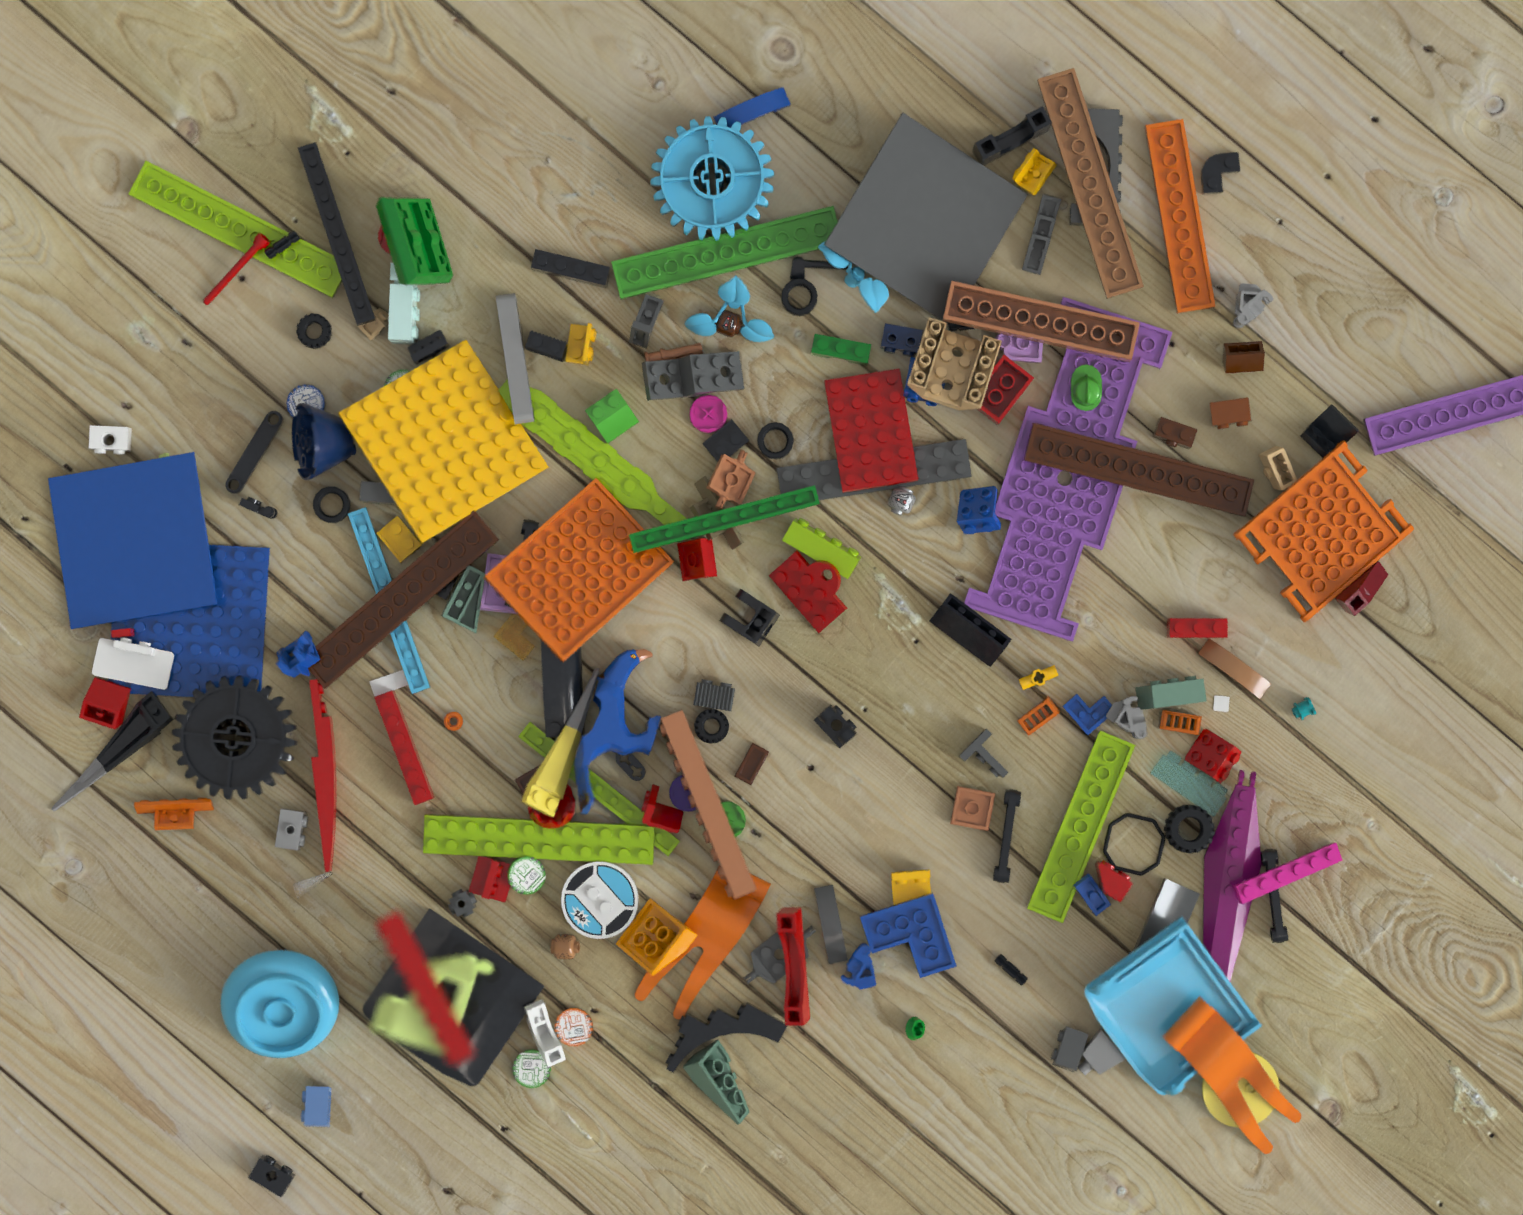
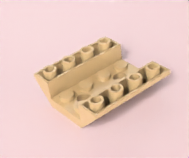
M929 317L907 385L921 398L956 410L981 409L1002 341L983 335L982 341L945 330L946 322ZM959 350L961 351L962 356L956 357L953 355L952 351ZM949 383L952 389L945 390L942 384Z

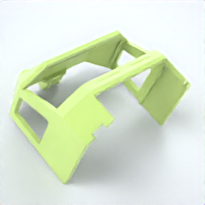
M464 954L463 957L458 956L427 961L438 984H440L443 978L461 983L453 1008V1012L461 1024L477 972L490 973L493 970L492 963L484 960L478 963L476 962V957ZM414 991L406 1000L392 995H385L379 1002L370 1030L375 1032L382 1030L383 1035L440 1054L446 1052L442 1044L440 1046L437 1044L433 1036L436 1034L433 1026L429 1028L425 1022L424 1017L427 1016L423 1009L419 1010L414 1001L417 998Z

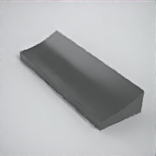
M1164 878L1133 951L1181 916L1188 923L1200 893Z

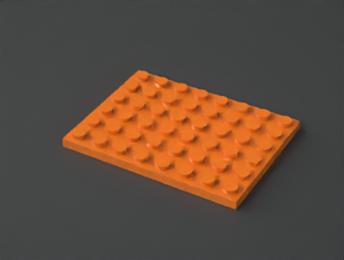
M595 478L484 576V579L549 649L564 662L669 568L674 561L661 547L633 553L629 534L640 532L644 529L600 481Z

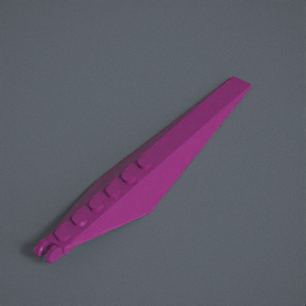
M1239 770L1237 784H1235L1215 834L1212 837V842L1209 844L1204 855L1203 946L1229 982L1232 978L1252 903L1251 900L1240 904L1233 885L1259 875L1262 865L1256 789L1254 787L1256 772H1251L1249 786L1242 785L1245 776L1244 770Z

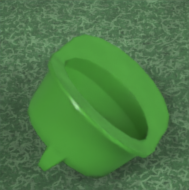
M1081 365L1075 369L1071 378L1072 402L1080 410H1093L1098 406L1102 397L1101 374L1098 369L1091 365Z

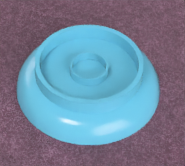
M286 950L267 951L242 962L226 980L220 1001L225 1026L236 1042L255 1054L269 1058L294 1057L312 1050L329 1035L339 1012V994L330 973L314 959L298 952Z

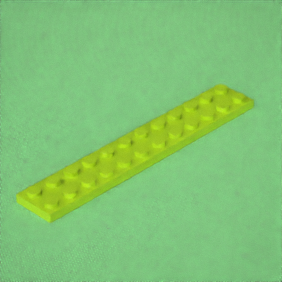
M145 161L129 192L130 196L244 254L253 245L254 237L259 232L262 233L271 243L266 248L259 249L252 258L331 298H334L342 282L334 255L302 239L295 243L292 242L291 246L277 253V256L269 259L264 252L265 249L273 247V244L284 236L287 237L288 232L148 161Z
M425 814L423 853L509 858L528 856L534 859L653 865L655 827L635 824L569 821L562 827L550 829L537 825L532 819Z

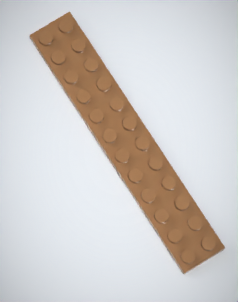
M1075 68L1037 79L1106 299L1143 288L1141 275Z

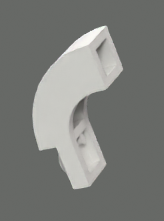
M541 999L525 1006L527 1024L547 1067L566 1060L562 1045L551 1026L544 1001Z

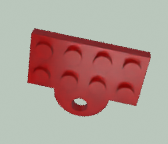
M796 551L769 575L818 633L847 609L835 594L841 584L839 571L833 564L827 561H815L809 564ZM824 570L831 571V579H827L824 576Z

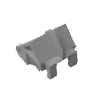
M1241 283L1239 285V293L1236 295L1235 315L1237 317L1233 320L1234 327L1242 328L1264 311L1265 305L1261 300L1268 305L1273 301V296L1265 289L1261 290L1256 284Z
M1131 696L1119 702H1114L1106 714V718L1126 732H1131L1134 738H1145L1147 729L1143 710H1140V707L1132 708L1130 705L1132 701H1137L1138 697Z

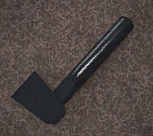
M795 257L792 263L790 280L805 279L804 268H839L832 266L828 261L803 260L802 257Z

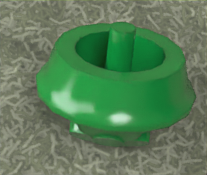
M911 1017L906 1024V1035L910 1040L920 1039L924 1035L925 1024L918 1017Z

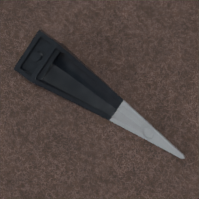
M151 691L135 705L108 744L78 780L55 803L51 810L56 811L160 735V731L174 720L155 693Z

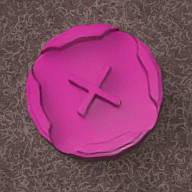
M704 395L693 402L690 407L689 416L691 423L697 430L704 433H713L724 426L727 420V409L718 397Z

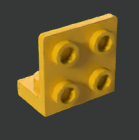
M588 323L587 326L570 325L565 362L589 365V361L593 360L594 350L591 344L596 340L597 331H595L596 329H594L592 323Z
M930 870L891 872L893 905L930 894Z

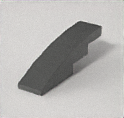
M1047 194L1042 195L1025 256L1023 271L1041 275L1061 198Z

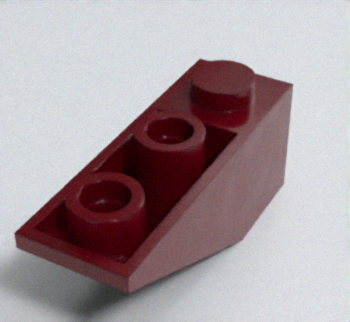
M1377 561L1337 595L1335 599L1345 612L1356 616L1371 602L1389 574L1380 562Z

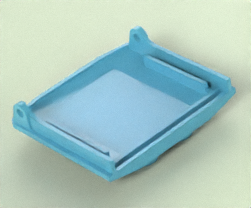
M1182 916L1088 983L1084 988V994L1104 1030L1136 1073L1161 1095L1168 1094L1172 1096L1178 1094L1185 1087L1184 1084L1198 1073L1186 1058L1162 1036L1199 996L1223 1017L1242 1040L1262 1027Z

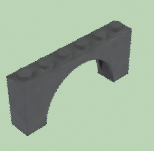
M1088 109L1097 141L1102 146L1108 159V175L1117 203L1121 202V191H1118V183H1121L1122 173L1118 172V164L1122 163V153H1119V145H1122V134H1119V126L1123 124V115H1119L1120 109ZM1071 203L1069 225L1083 226L1076 203Z

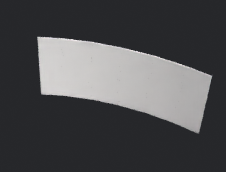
M403 670L369 681L374 697L408 685Z

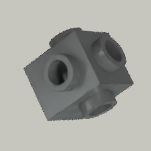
M460 889L451 894L453 898L449 899L450 904H448V907L453 915L456 914L457 917L462 915L465 918L474 913L472 909L477 907L475 904L477 900L472 892L469 893L468 890L463 892ZM460 900L465 902L464 907H459L458 902Z

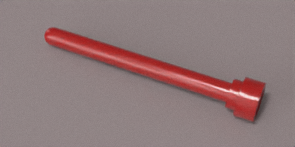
M259 232L254 237L251 248L203 299L205 305H209L259 249L262 250L271 243L265 235Z

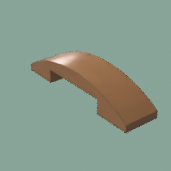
M1208 639L1198 652V655L1219 668L1258 699H1261L1271 685L1255 670L1211 639Z

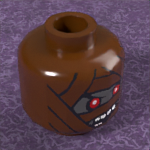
M724 310L718 321L714 324L717 325L716 330L718 333L727 337H734L739 334L743 321L739 314Z

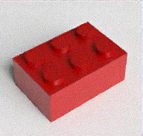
M1003 355L993 368L981 409L977 410L996 425H999L1034 377Z

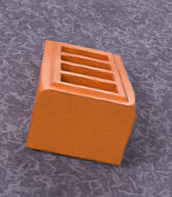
M1048 696L1019 718L1017 722L1029 736L1058 715L1060 710ZM1046 704L1048 705V707H1049V708L1051 709V711H1052L1051 714L1047 711V709L1044 707V705H1046ZM1041 709L1046 717L1043 718L1037 710ZM1033 713L1040 721L1038 724L1031 716ZM1028 718L1034 727L1031 728L1025 719Z
M1162 710L1159 729L1199 735L1202 716ZM1168 715H1171L1170 726H1166ZM1179 716L1178 726L1176 728L1174 727L1175 717ZM1183 718H1187L1185 729H1182ZM1191 719H1195L1193 730H1190Z

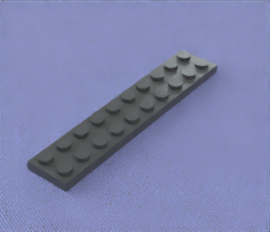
M966 439L913 447L918 481L842 493L837 459L777 468L780 493L784 494L815 485L820 501L899 488V486L911 487L969 478L972 475Z

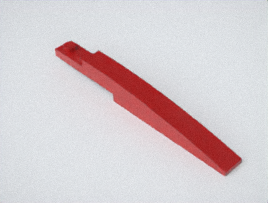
M318 679L309 680L319 756L311 757L325 872H330L333 865L336 830L337 782L332 716L324 717V713H327L326 703L322 702L321 695L324 694V688L318 682Z

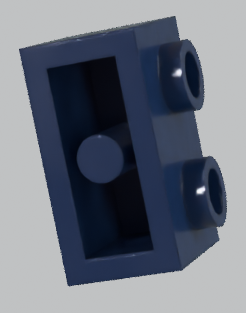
M885 323L880 348H883L884 352L895 354V351L903 352L904 356L914 357V354L917 355L923 330Z

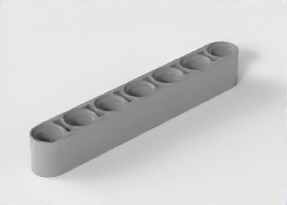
M515 293L496 296L514 422L515 424L534 422Z

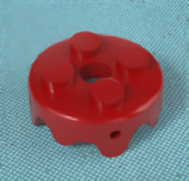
M567 784L563 799H560L554 817H549L528 806L529 816L534 823L550 829L559 828L567 824L572 819L576 809V801L571 787Z

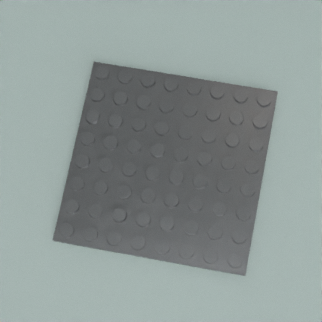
M902 113L824 245L942 320L951 281L975 285L1028 194L905 113Z

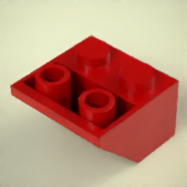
M94 677L83 699L79 718L115 730L123 724L131 688Z
M1104 860L1102 862L1096 861L1095 867L1101 891L1121 903L1133 885L1129 881L1131 877L1120 870L1118 873L1113 871L1114 866Z

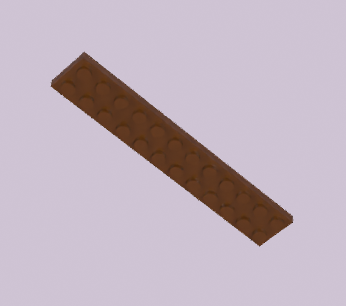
M1032 423L1023 460L1246 517L1255 480L1037 423Z
M473 510L470 515L460 521L316 646L320 660L308 668L309 671L318 679L323 688L327 689L500 539L479 514Z

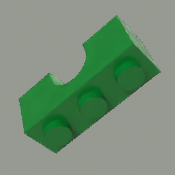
M815 334L811 355L824 358H839L850 363L867 366L871 344Z

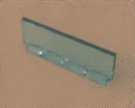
M1170 750L1167 756L1163 754L1150 774L1214 817L1227 799L1224 795L1228 789L1218 782L1213 787H1210L1214 780L1202 771L1199 772L1197 777L1194 776L1198 769L1186 760L1181 766L1178 765L1182 758Z

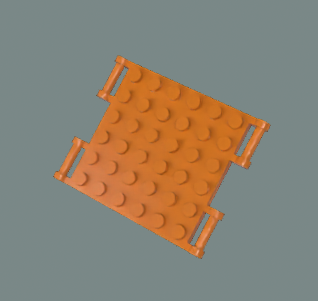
M1345 441L1337 444L1331 452L1233 534L1254 557L1253 560L1256 564H1260L1270 556L1291 582L1289 586L1281 590L1280 594L1283 598L1286 597L1300 614V619L1303 622L1311 619L1414 530V527L1408 524L1394 507V502L1391 499L1385 501L1379 508L1360 484L1358 479L1368 470L1359 463L1347 448L1348 444ZM1341 452L1356 470L1354 474L1338 456ZM1387 511L1401 526L1402 530L1400 532L1385 515ZM1250 532L1264 549L1263 552L1259 553L1246 537V533ZM1297 590L1311 608L1306 611L1292 592Z

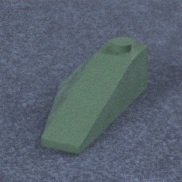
M716 1040L694 1054L683 1068L691 1080L738 1125L749 1114V1109L742 1091L738 1090L735 1082L736 1074L735 1072L732 1073L728 1063L731 1061L720 1041Z

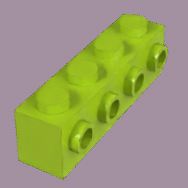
M795 518L782 541L816 561H827L833 564L841 576L849 579L861 559V556L858 555L859 552L851 547L849 549L846 548L837 538H829L822 529L812 528L805 519Z

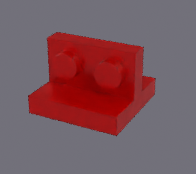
M700 538L677 543L682 581L717 577L712 539Z
M479 856L468 892L480 895L485 899L491 898L505 903L510 889L507 879L510 863L486 856Z

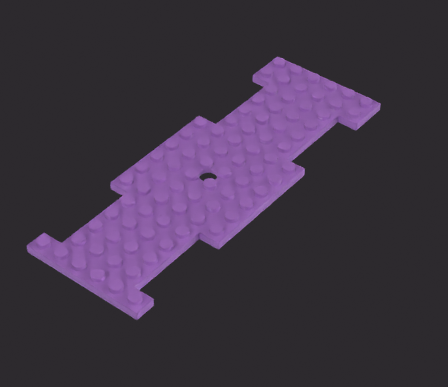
M1066 297L1062 298L1060 304L1140 322ZM1140 322L1133 357L1130 362L1066 349L1047 410L1043 411L1027 406L995 507L996 516L1010 521L988 592L984 593L972 588L968 589L964 603L971 609L1073 642L1079 623L1061 618L1062 611L1083 546L1086 545L1101 551L1103 550L1123 486L1070 473L1072 482L1067 486H1063L1057 480V476L1062 470L1023 461L1032 423L1135 449L1137 441L1120 436V431L1142 363L1161 369L1173 332ZM1081 365L1095 367L1100 372L1102 378L1101 401L1096 408L1089 411L1078 409L1073 404L1071 398L1072 374Z

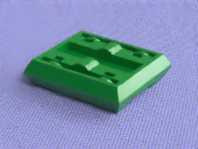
M424 197L379 198L376 209L399 284L435 285L450 283L453 272L431 200Z

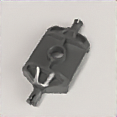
M812 925L803 932L805 959L809 957L806 940L816 932ZM778 932L751 952L754 968L752 972L743 977L747 980L748 984L757 976L774 984L786 974L785 959L779 960L774 956V952L777 949H783Z

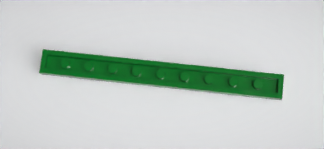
M814 485L629 534L633 553L812 507L819 505L820 502Z

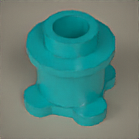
M1305 697L1304 701L1298 704L1293 703L1294 708H1292V712L1296 719L1300 718L1302 721L1304 717L1310 714H1317L1309 697Z

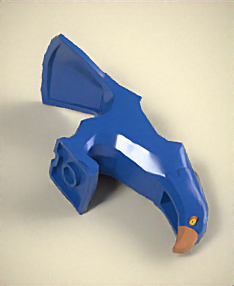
M646 649L626 650L618 655L603 673L597 677L598 684L593 701L599 707V716L593 729L587 735L582 736L574 761L580 814H588L594 802L588 766L593 760L608 751L621 756L634 752H641L649 756L661 716L649 718L646 722V731L640 734L631 733L625 723V683L632 670L640 662L653 656Z

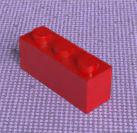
M1228 618L1167 619V638H1228Z

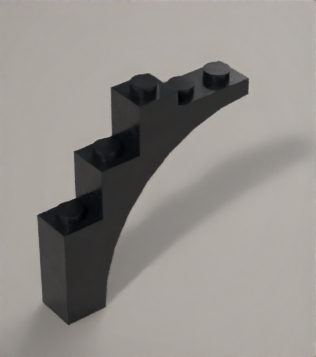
M749 1002L746 1005L742 1004L737 1012L738 1018L720 1008H717L716 1011L712 1010L707 1018L710 1021L709 1024L688 1013L686 1017H681L677 1025L680 1027L678 1032L685 1036L679 1037L675 1044V1047H677L675 1054L670 1053L665 1063L668 1064L667 1070L673 1073L680 1062L693 1049L718 1036L734 1033L754 1034L778 1043L787 1026H785V1022Z

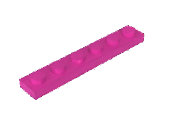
M1333 842L1233 885L1239 903L1244 904L1343 860L1337 843Z

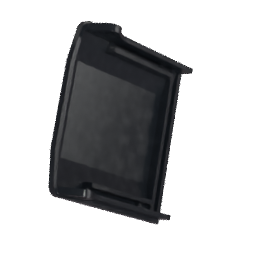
M429 908L412 933L426 961L458 956L463 957L464 954L476 957V962L478 963L484 960L493 965V970L488 974L477 972L460 1024L476 1054L453 1066L452 1062L448 1064L443 1054L392 1037L389 1038L440 1073L468 1086H476L480 1083L525 1016L526 1011L524 1007L534 1003L544 985ZM396 958L363 1005V1013L372 1023L379 1002L385 995H392L406 1000L413 993V991L410 992L405 984V981H407L405 974H400L395 965L398 962ZM443 978L439 986L453 1010L461 983Z

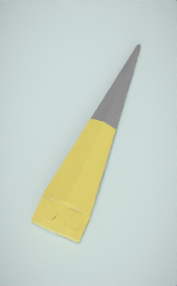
M600 668L594 669L575 709L546 758L529 781L521 801L549 817H554L559 801L563 799Z

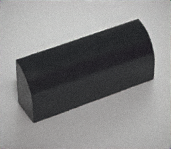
M951 593L929 620V622L989 667L993 665L1012 640Z

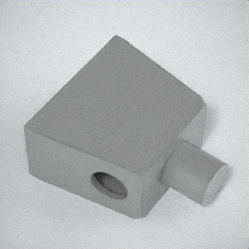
M1099 1029L1084 1047L1082 1055L1086 1060L1078 1068L1084 1075L1093 1068L1100 1075L1126 1058L1105 1033Z

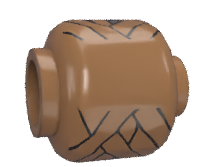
M558 934L555 939L551 940V953L557 959L571 960L575 957L576 953H579L580 942H577L574 935Z

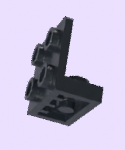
M1330 405L1304 430L1300 437L1324 458L1341 441L1347 443L1358 433L1359 429L1334 405Z

